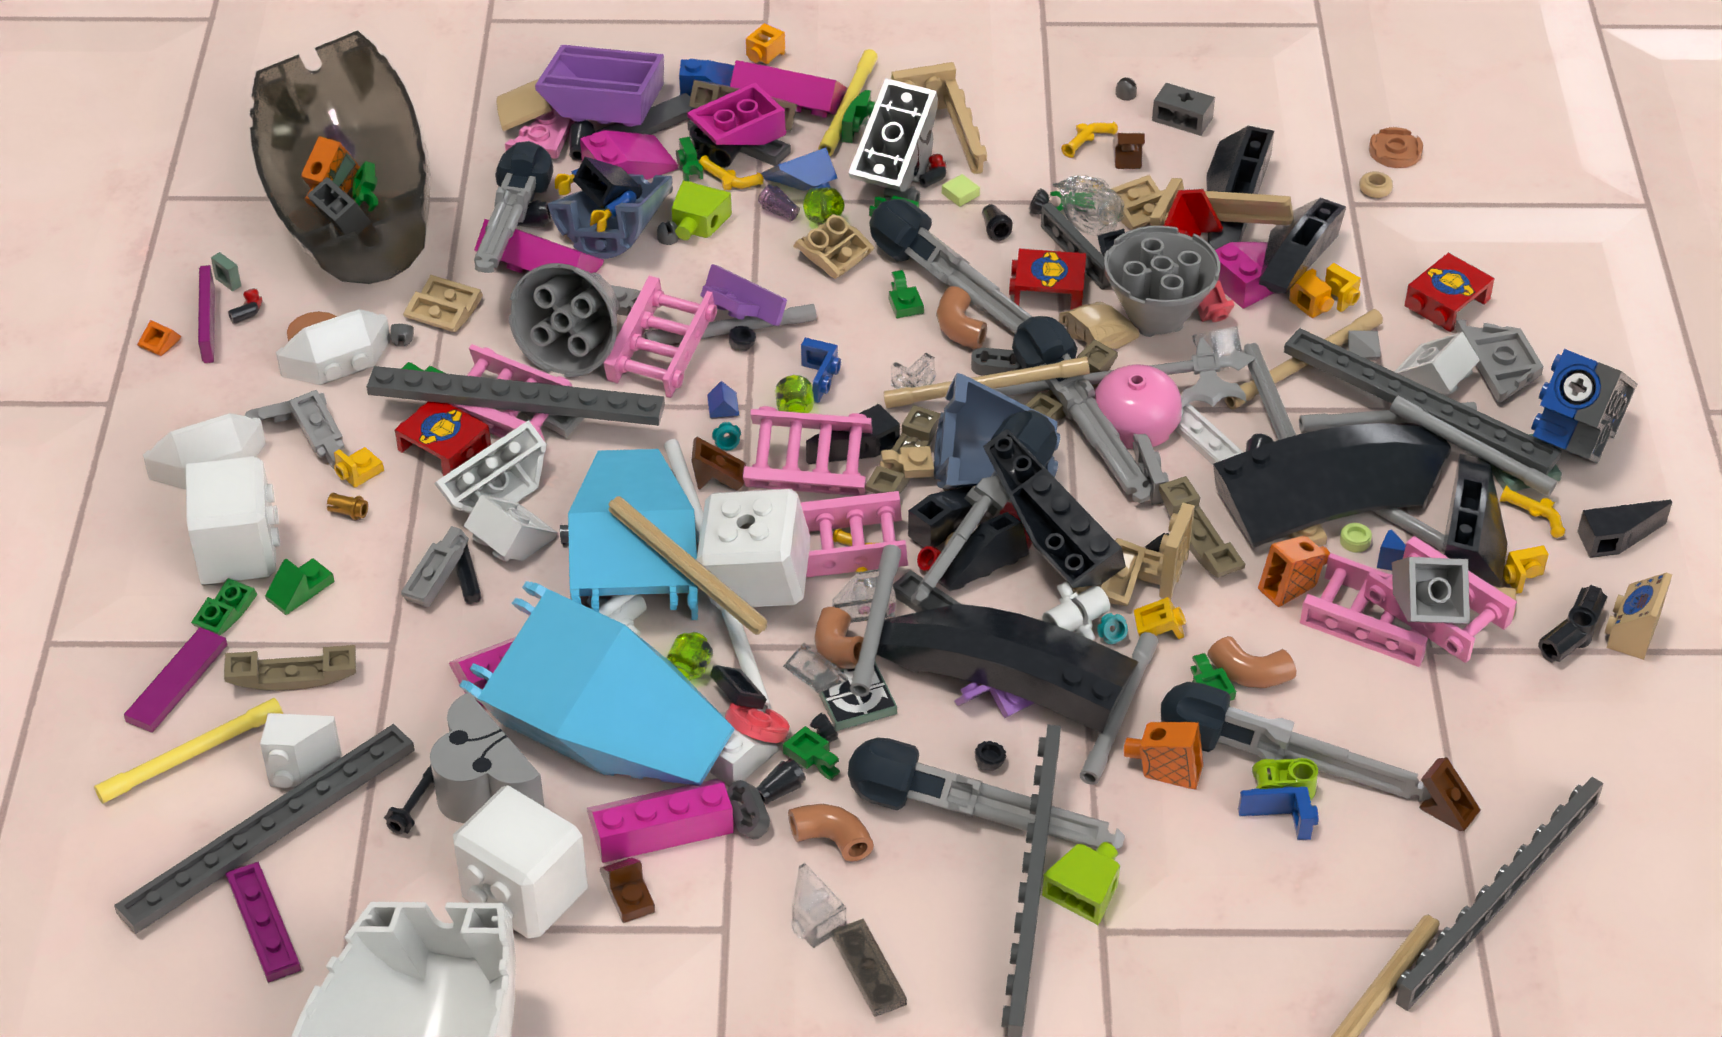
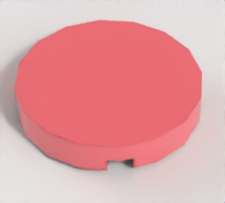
M732 702L725 714L726 720L737 731L760 741L781 743L787 739L790 726L788 721L771 709L766 708L764 713L757 710V708L738 706Z

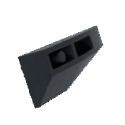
M1246 126L1219 141L1207 172V191L1258 194L1271 158L1274 131ZM1220 221L1223 226L1222 232H1208V243L1216 250L1230 242H1241L1247 223Z
M1320 197L1293 210L1294 220L1290 225H1276L1270 231L1259 285L1267 287L1273 293L1286 294L1338 237L1346 206Z
M1008 429L983 446L1034 547L1073 588L1102 585L1126 567L1122 547Z
M1460 453L1442 554L1450 559H1468V571L1492 586L1501 587L1508 542L1491 465L1481 458Z

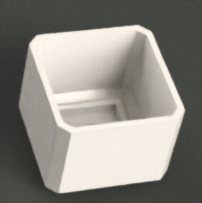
M252 456L186 464L187 526L201 585L226 582L228 578L237 581L271 576L276 571L275 546H280L278 527L275 528L274 524H279L277 505L272 506V502H275L273 484L267 483L263 461Z
M791 488L712 493L705 500L696 560L751 607L796 605L804 598L811 536L798 494ZM709 596L711 603L715 607H717L718 609H723V607H721Z
M509 785L501 787L453 834L462 897L471 903H503L512 920L513 929L527 938L541 937L588 888L583 836L577 827Z

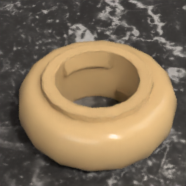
M1372 171L1361 177L1359 186L1365 195L1373 198H1382L1391 193L1393 181L1385 173Z

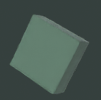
M221 252L212 256L211 261L215 279L231 291L241 287L237 264Z

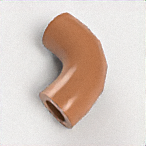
M954 286L948 287L940 299L936 313L940 329L950 340L972 349L981 348L986 338L987 323L965 315L971 303V298L965 290Z
M825 607L820 613L814 636L817 653L832 667L853 669L858 663L863 637H846L852 621L851 616L840 608Z
M1227 636L1216 641L1207 653L1208 658L1217 669L1223 667L1231 681L1245 687L1263 689L1283 684L1296 677L1295 663L1290 654L1284 649L1267 656H1252L1246 653L1232 636Z
M813 804L788 810L789 824L796 842L819 837L831 839L837 844L842 857L846 861L851 862L864 859L873 850L874 844L867 828L857 816L842 807L828 804Z

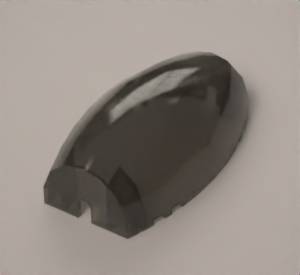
M357 30L315 47L322 62L318 70H308L298 54L256 71L251 95L254 100V107L250 108V117L252 119L250 135L256 169L265 193L280 220L302 250L319 267L342 282L371 284L389 280L405 271L425 248L429 224L431 172L423 130L403 82L395 69L391 67L387 58L381 55L376 46ZM319 136L341 142L360 167L364 161L375 164V176L378 178V182L373 193L378 198V205L372 212H369V206L364 201L359 206L371 221L359 234L355 230L344 235L317 208L310 206L304 200L311 188L302 179V171ZM352 186L351 189L348 191L347 195L353 200H355V198H353Z

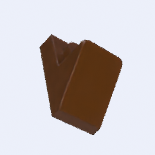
M1117 133L1113 139L1115 168L1140 169L1142 167V147L1145 144V133Z
M698 436L693 439L691 462L698 489L703 488L714 478L738 491L745 484L743 474L746 463Z
M1447 757L1438 758L1421 778L1431 797L1423 801L1420 809L1458 831H1465L1481 809Z
M631 857L600 867V873L623 923L655 913V904L643 880L642 863L640 860Z

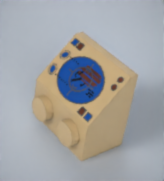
M1666 572L1628 585L1624 596L1618 594L1613 608V612L1617 613V616L1610 615L1604 632L1610 635L1606 648L1644 660L1658 624L1673 574Z

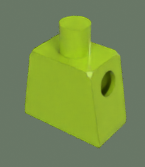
M685 180L682 181L672 205V221L678 226L675 233L682 240H688L692 235L708 238L732 215L731 192Z
M1102 842L1096 851L1084 844H1077L1043 875L1042 896L1099 925L1119 882L1120 865L1114 861L1118 856L1117 849L1107 842Z

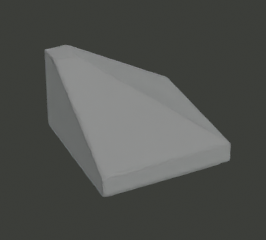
M1348 331V351L1368 360H1378L1381 357L1378 331Z

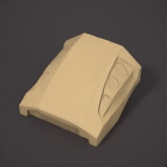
M834 214L824 224H820L817 229H812L806 237L803 236L801 239H798L793 246L835 279L862 261L875 248L857 228L848 225L843 217Z
M1104 302L1082 305L1059 314V322L1062 325L1065 324L1070 336L1073 339L1085 341L1086 347L1095 339L1111 349H1119L1139 338L1140 332L1131 321Z

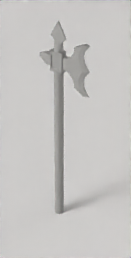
M1200 338L1196 355H1192L1191 360L1149 366L1157 368L1167 375L1193 372L1194 375L1200 374L1198 382L1191 388L1183 391L1181 396L1182 409L1193 401H1204L1214 407L1218 401L1228 396L1237 397L1247 402L1246 394L1237 383L1223 381L1217 376L1216 372H1220L1221 368L1233 367L1239 371L1257 357L1234 350L1230 356L1219 357L1218 352L1212 353L1210 345L1204 338ZM1113 370L1083 375V377L1091 385L1099 384ZM1043 380L996 388L994 390L1007 396L1051 389L1046 381Z

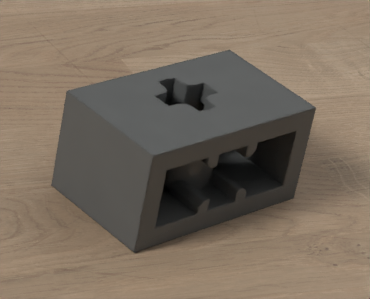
M1165 83L1154 99L1152 121L1201 136L1213 119L1215 97Z
M328 177L307 195L321 214L349 240L354 239L371 223L358 204Z

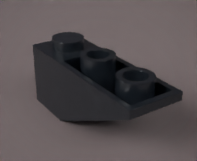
M880 404L860 412L859 414L865 415L866 418H871L873 429L872 434L862 433L859 459L874 458L881 455V451L891 450L900 437V423ZM832 430L829 462L847 460L850 432ZM819 434L806 440V462L808 464H816Z
M963 487L930 494L909 509L908 536L923 547L931 546L936 548L944 542L952 532L956 531L972 508V505L964 498L973 487Z
M1669 499L1583 510L1577 532L1589 558L1620 554L1667 523L1672 501Z
M1005 512L980 524L964 543L938 583L949 591L958 590L973 580L989 576L993 571L1005 565L1014 564L1020 558L1029 555L1022 522L1008 512Z

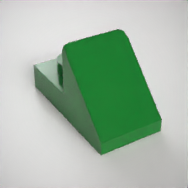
M314 558L299 568L288 559H284L265 598L283 614L288 615L334 583L333 573Z

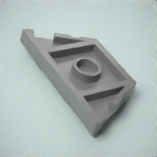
M1457 320L1455 329L1457 333H1464L1480 359L1476 366L1498 403L1503 402L1542 375L1544 366L1521 328L1499 327L1484 323L1483 328L1466 326V320Z

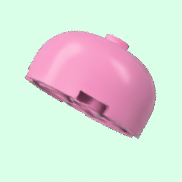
M1134 364L1115 369L1101 380L1095 390V399L1100 410L1120 434V439L1126 448L1133 449L1134 433L1146 434L1153 447L1169 440V435L1177 428L1181 421L1182 402L1177 385L1166 373L1152 366Z

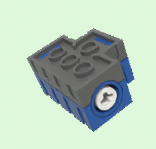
M1564 349L1562 355L1557 354L1552 363L1551 371L1554 373L1550 383L1545 382L1540 391L1539 399L1542 400L1540 406L1544 407L1542 414L1538 413L1531 427L1534 430L1533 437L1598 464L1609 437L1614 439L1638 384L1618 369Z

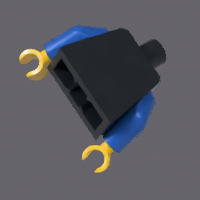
M584 157L580 167L571 171V175L562 173L555 177V189H559L560 195L569 194L571 192V183L575 182L600 208L605 209V211L594 210L591 214L590 226L597 223V232L605 231L607 219L617 216L615 206L620 203H635L636 199L641 197L643 190L641 184L635 182L621 167L589 157Z

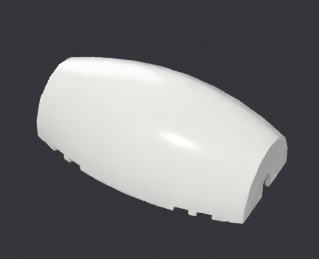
M370 902L344 937L347 945L338 958L332 956L326 965L329 973L321 987L315 985L298 1019L292 1037H511L515 1004L516 956L512 920L504 904L447 902L445 909L453 923H445L434 916L426 902Z

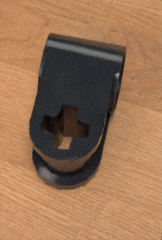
M697 125L692 126L689 130V136L692 139L695 150L698 149L697 160L707 155L710 161L721 168L730 166L741 150L742 145H716L706 134L703 135L704 132Z

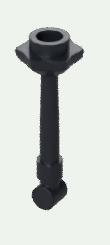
M431 764L424 772L423 778L404 807H390L388 813L384 816L386 825L392 832L408 834L414 826L415 821L412 819L410 812L430 784L434 782Z

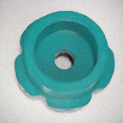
M731 422L721 423L712 432V439L715 440V445L722 450H732L740 442L741 430L737 425H732Z
M1108 613L1101 618V624L1097 626V632L1100 638H1104V642L1116 644L1126 637L1128 626L1122 615ZM1112 625L1115 627L1114 631H1110Z

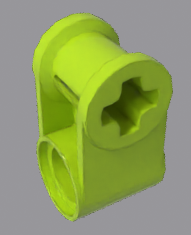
M1308 758L1263 759L1256 762L1252 767L1253 776L1257 779L1258 786L1256 788L1308 787L1310 800L1316 794L1318 767Z

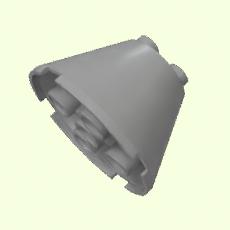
M1146 226L1123 233L1114 240V245L1105 253L1104 271L1131 323L1139 329L1141 335L1151 337L1155 334L1177 332L1183 328L1184 322L1215 287L1220 274V261L1214 248L1196 234L1190 237L1178 233V228Z
M551 263L534 268L518 281L510 298L512 305L509 323L516 343L531 362L546 372L553 371L564 374V377L585 375L604 363L616 341L617 311L619 310L620 303L616 298L613 288L600 274L590 273L567 264Z

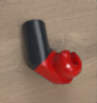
M941 154L931 155L928 159L930 163L929 171L919 176V182L924 188L942 180L946 176V162L943 161Z
M257 289L246 290L243 293L246 300L244 304L228 311L232 324L253 317L258 313L263 301Z

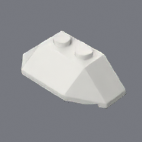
M358 309L303 328L289 340L284 348L281 347L276 352L281 376L321 385L375 366L390 341L387 317L384 314L378 315Z
M229 413L171 431L157 442L152 450H148L143 454L148 477L156 482L186 489V464L257 457L266 444L260 418H249Z
M528 420L434 484L452 508L471 514L480 495L519 502L539 487L547 444Z

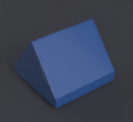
M720 381L707 394L710 418L739 416L737 392L723 381Z
M1392 529L1388 530L1382 542L1377 568L1391 571L1392 562L1403 559L1406 547Z

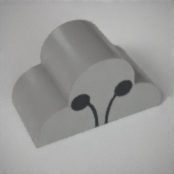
M885 78L849 170L850 178L902 192L909 188L912 181L919 182V176L927 170L928 159L933 148L932 128L938 105V96L935 90Z
M469 692L456 699L450 706L447 714L449 733L436 741L430 753L437 804L443 815L450 820L465 823L501 787L507 785L544 807L542 782L539 772Z

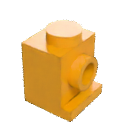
M763 23L746 38V55L754 63L760 61L768 64L777 55L785 54V32Z
M1314 268L1306 271L1290 288L1289 301L1311 318L1328 312L1334 305V299L1331 297L1332 288L1316 276L1317 271Z

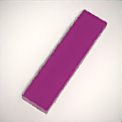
M204 265L199 268L198 344L202 361L204 363H213L215 285L211 266Z
M199 627L123 714L125 722L153 733L227 647L226 638Z
M259 861L227 872V881L267 983L301 971L299 960Z

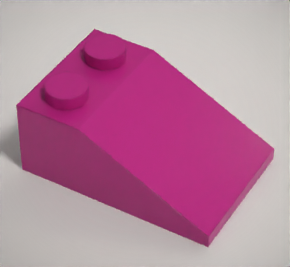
M755 82L687 112V117L716 145H765L786 135L785 110Z
M604 130L580 138L582 161L584 157L619 166L627 174L643 175L646 180L656 175H663L679 169L676 161L655 135Z
M1230 242L1215 250L1220 261L1218 281L1222 285L1224 294L1242 309L1273 294L1267 287L1259 285L1268 242Z

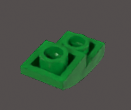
M871 90L863 91L847 108L842 119V142L853 143L854 135L860 132V127H867L869 117L875 106V102L871 101Z
M228 578L215 599L207 597L191 623L193 626L221 635L244 614L257 596L254 588Z

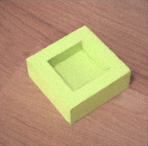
M961 174L944 183L941 193L960 207L980 196V187Z

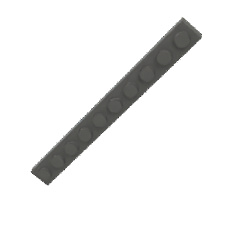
M1299 328L1285 343L1284 353L1390 403H1393L1394 399L1400 396L1421 407L1425 412L1529 468H1534L1548 475L1561 457L1562 450L1306 330Z
M374 366L366 386L368 395L656 426L660 425L665 407L664 396Z
M395 724L390 725L115 904L116 914L137 934L225 876L227 872L239 867L415 751L413 741Z
M1048 725L1046 737H1039L1037 757H1043L1042 766L1036 765L1034 774V785L1039 786V794H1032L1030 814H1035L1036 817L1035 823H1028L1026 843L1032 844L1031 853L1024 852L1022 873H1028L1027 883L1020 882L1018 903H1024L1023 913L1016 912L1014 933L1020 934L1019 944L1012 943L1010 964L1016 965L1015 975L1008 974L1006 995L1012 996L1011 1006L1004 1005L1001 1027L1008 1028L1007 1037H1022L1060 746L1061 726Z
M1591 777L1584 786L1579 784L1575 787L1569 797V802L1565 806L1560 804L1553 812L1550 822L1547 825L1541 824L1532 837V842L1528 846L1525 844L1521 845L1513 858V862L1509 866L1504 864L1499 869L1494 883L1490 887L1488 885L1483 886L1476 896L1475 903L1471 907L1465 906L1457 916L1456 924L1452 928L1445 927L1437 938L1436 945L1431 950L1426 948L1421 953L1416 962V967L1412 971L1407 969L1403 972L1396 984V987L1399 989L1396 999L1397 1005L1406 1011L1414 1005L1598 804L1604 783Z

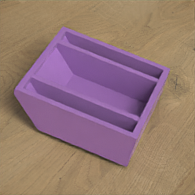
M561 45L535 84V90L562 117L571 118L573 121L596 120L600 124L616 122L623 123V125L629 127L641 125L664 85V54Z

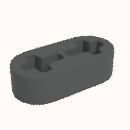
M979 348L973 351L971 355V369L977 375L984 376L1023 369L1017 361L1013 350Z
M737 780L727 790L733 809V821L740 833L752 839H758L769 828L770 818L758 789L743 780Z

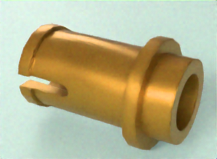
M333 492L328 497L327 504L329 505L327 510L329 512L349 515L353 520L364 518L368 512V502L361 496L353 498Z

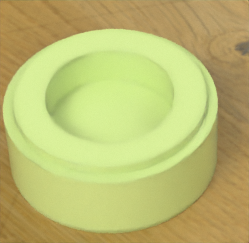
M1360 523L1347 524L1341 530L1340 544L1348 551L1363 552L1370 547L1371 530Z

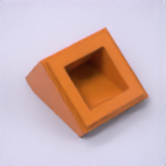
M150 320L137 345L162 356L182 336L174 330Z

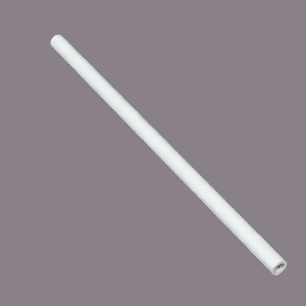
M670 439L665 442L664 447L672 471L694 508L696 540L699 546L703 511L679 442L676 439ZM724 608L720 609L741 670L767 699L764 708L757 709L765 713L766 708H771V704L743 625Z

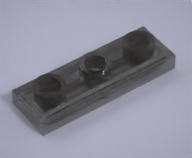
M864 918L833 929L832 939L873 1016L876 1017L906 1006L907 997Z

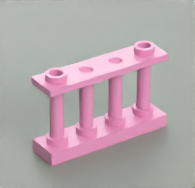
M648 276L616 338L610 355L603 363L607 381L618 383L622 374L629 371L662 380L665 395L671 398L675 389L681 387L684 372L709 322H713L716 317L717 305L714 304L713 292L707 291L701 304L665 295L661 289L660 278ZM665 306L692 313L695 316L689 326L655 317L653 314L657 307ZM650 327L684 336L679 347L642 338L645 330ZM641 349L673 359L666 370L633 361L631 357L634 351Z
M473 344L469 347L474 366L467 376L481 377L484 371L487 370L498 374L496 379L572 387V384L564 377H555L496 354L490 348H481ZM451 404L489 425L490 434L500 438L525 423V421L515 418L519 411L506 410L500 412L487 407ZM535 413L530 422L544 440L540 427L549 414Z
M769 406L751 409L752 423L760 425L756 464H753L752 467L744 466L743 479L746 487L766 489L791 488L793 491L852 496L866 495V477L860 476L858 465L862 433L872 434L871 418H866L865 415L852 413L849 416L785 412L777 411V409ZM772 426L790 427L786 466L782 467V469H772L768 465ZM802 428L820 429L816 469H813L812 472L800 471V468H798ZM832 430L850 432L846 471L842 472V474L830 473L828 470Z
M899 491L801 502L809 532L820 531L822 550L809 551L806 578L855 572L859 567H865L867 570L878 569L882 551L886 545H895L901 549L898 567L908 566L906 541H896L893 522L902 521ZM881 523L883 543L865 545L863 525ZM850 527L852 546L834 548L832 529Z
M1415 536L1406 542L1403 559L1407 557L1448 558ZM1371 571L1368 574L1364 596L1372 603L1377 604L1465 663L1470 660L1475 642L1474 636L1490 622L1503 630L1512 623L1517 601L1468 571L1469 608L1480 615L1465 628L1460 629L1452 623L1408 622L1393 595L1392 574L1384 579Z
M1330 553L1325 573V579L1330 581L1320 598L1310 594L1306 596L1303 602L1300 624L1420 667L1424 659L1428 637L1422 636L1421 633L1412 627L1409 631L1392 625L1395 616L1384 610L1380 620L1362 614L1369 601L1364 596L1368 574L1373 571L1384 579L1391 574ZM1341 585L1359 590L1350 609L1332 603Z

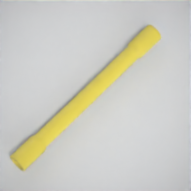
M867 49L863 52L857 64V70L831 125L821 140L818 150L826 147L829 156L833 155L840 140L842 119L847 108L860 94L868 75L878 59L875 51Z
M272 698L213 730L125 773H119L95 785V792L101 803L104 804L154 776L241 733L265 724L268 713L283 714L281 706L275 698Z

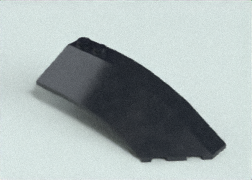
M1373 423L1326 428L1270 442L1214 463L1216 490L1252 547L1255 548L1305 528L1346 516L1398 507L1421 506L1424 510L1431 488L1434 489L1442 472L1441 467L1445 459H1448L1451 446L1447 440L1421 426Z
M954 604L884 619L876 654L917 674L921 670L952 676L1014 694L1051 709L1100 733H1103L1139 662L1054 624L1019 613L965 604Z

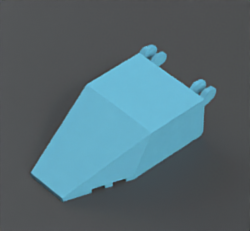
M659 449L598 450L568 512L570 599L581 604L580 596H592L591 608L599 612V596L670 594V610H677L678 595L676 593H689L688 606L691 610V620H698V586L609 512L608 505L615 497H622L696 560L695 513L686 494Z
M526 581L522 588L529 595L535 596L540 600L536 607L522 599L515 598L512 605L530 616L494 673L473 663L470 670L477 677L488 681L482 690L465 680H462L459 686L466 693L469 692L476 700L481 702L504 726L603 775H630L632 778L643 779V777L657 778L664 782L701 786L735 728L671 661L625 624L551 591L538 583Z

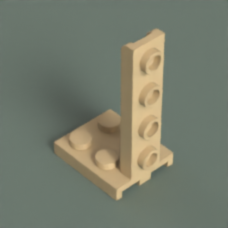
M954 62L892 71L891 80L937 92V110L947 108L971 172L974 174L983 173V163L987 161L986 147L980 144L979 129L977 126H973L970 107L966 108L964 90L959 89L956 82Z
M1171 178L1149 217L1151 226H1164L1178 190H1184L1182 178ZM1205 191L1220 221L1290 225L1294 220L1290 196Z
M1182 503L1178 514L1173 513L1168 527L1170 534H1164L1159 552L1149 549L1145 551L1137 579L1160 585L1159 597H1169L1170 600L1172 599L1175 583L1179 582L1182 574L1183 563L1188 560L1195 505Z

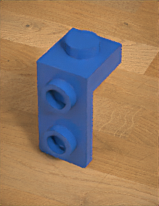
M805 337L801 344V366L818 370L813 380V402L819 403L823 394H828L833 375H837L840 371L841 358L838 357V345Z
M1308 787L1255 788L1240 792L1239 816L1292 814L1297 840L1311 839L1313 826L1318 825V809L1316 805H1311Z

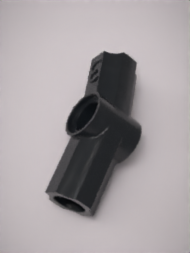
M1593 585L1581 588L1567 619L1539 640L1538 647L1544 658L1551 663L1553 661L1560 662L1575 649L1589 646L1608 597L1602 592L1601 588Z

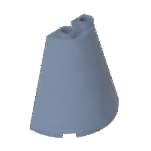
M628 174L635 182L641 184L643 189L642 195L639 199H636L635 203H620L615 206L617 216L607 219V228L603 232L596 231L597 223L590 226V218L594 210L605 211V209L600 208L583 190L548 203L549 211L562 236L567 235L574 242L573 247L578 251L600 259L613 258L631 248L665 198L672 193V176L656 175L653 177V182L650 183L643 175Z
M957 373L945 397L950 402L944 408V412L940 414L935 440L934 478L940 480L937 486L942 489L973 487L982 478L990 477L994 472V468L983 446L991 441L997 429L1008 416L1020 411L1034 410L976 380ZM1046 416L1055 427L1057 436L1055 450H1057L1060 443V433H1057L1058 421ZM1052 456L1045 468L1055 477L1058 461L1054 460L1055 457Z

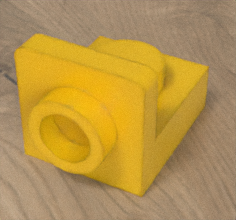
M1332 263L1326 269L1325 283L1332 288L1331 294L1338 297L1337 310L1343 312L1350 305H1355L1359 300L1361 278Z
M366 447L350 456H347L340 449L334 452L336 463L334 470L341 480H347L354 488L384 471L383 462Z
M1545 546L1509 552L1506 565L1504 566L1503 577L1507 584L1516 589V594L1522 593L1526 578H1534L1544 574L1549 555Z
M1169 597L1133 610L1139 636L1144 632L1157 636L1172 630L1178 639L1184 637L1182 625L1186 624L1184 613L1180 607L1175 608Z

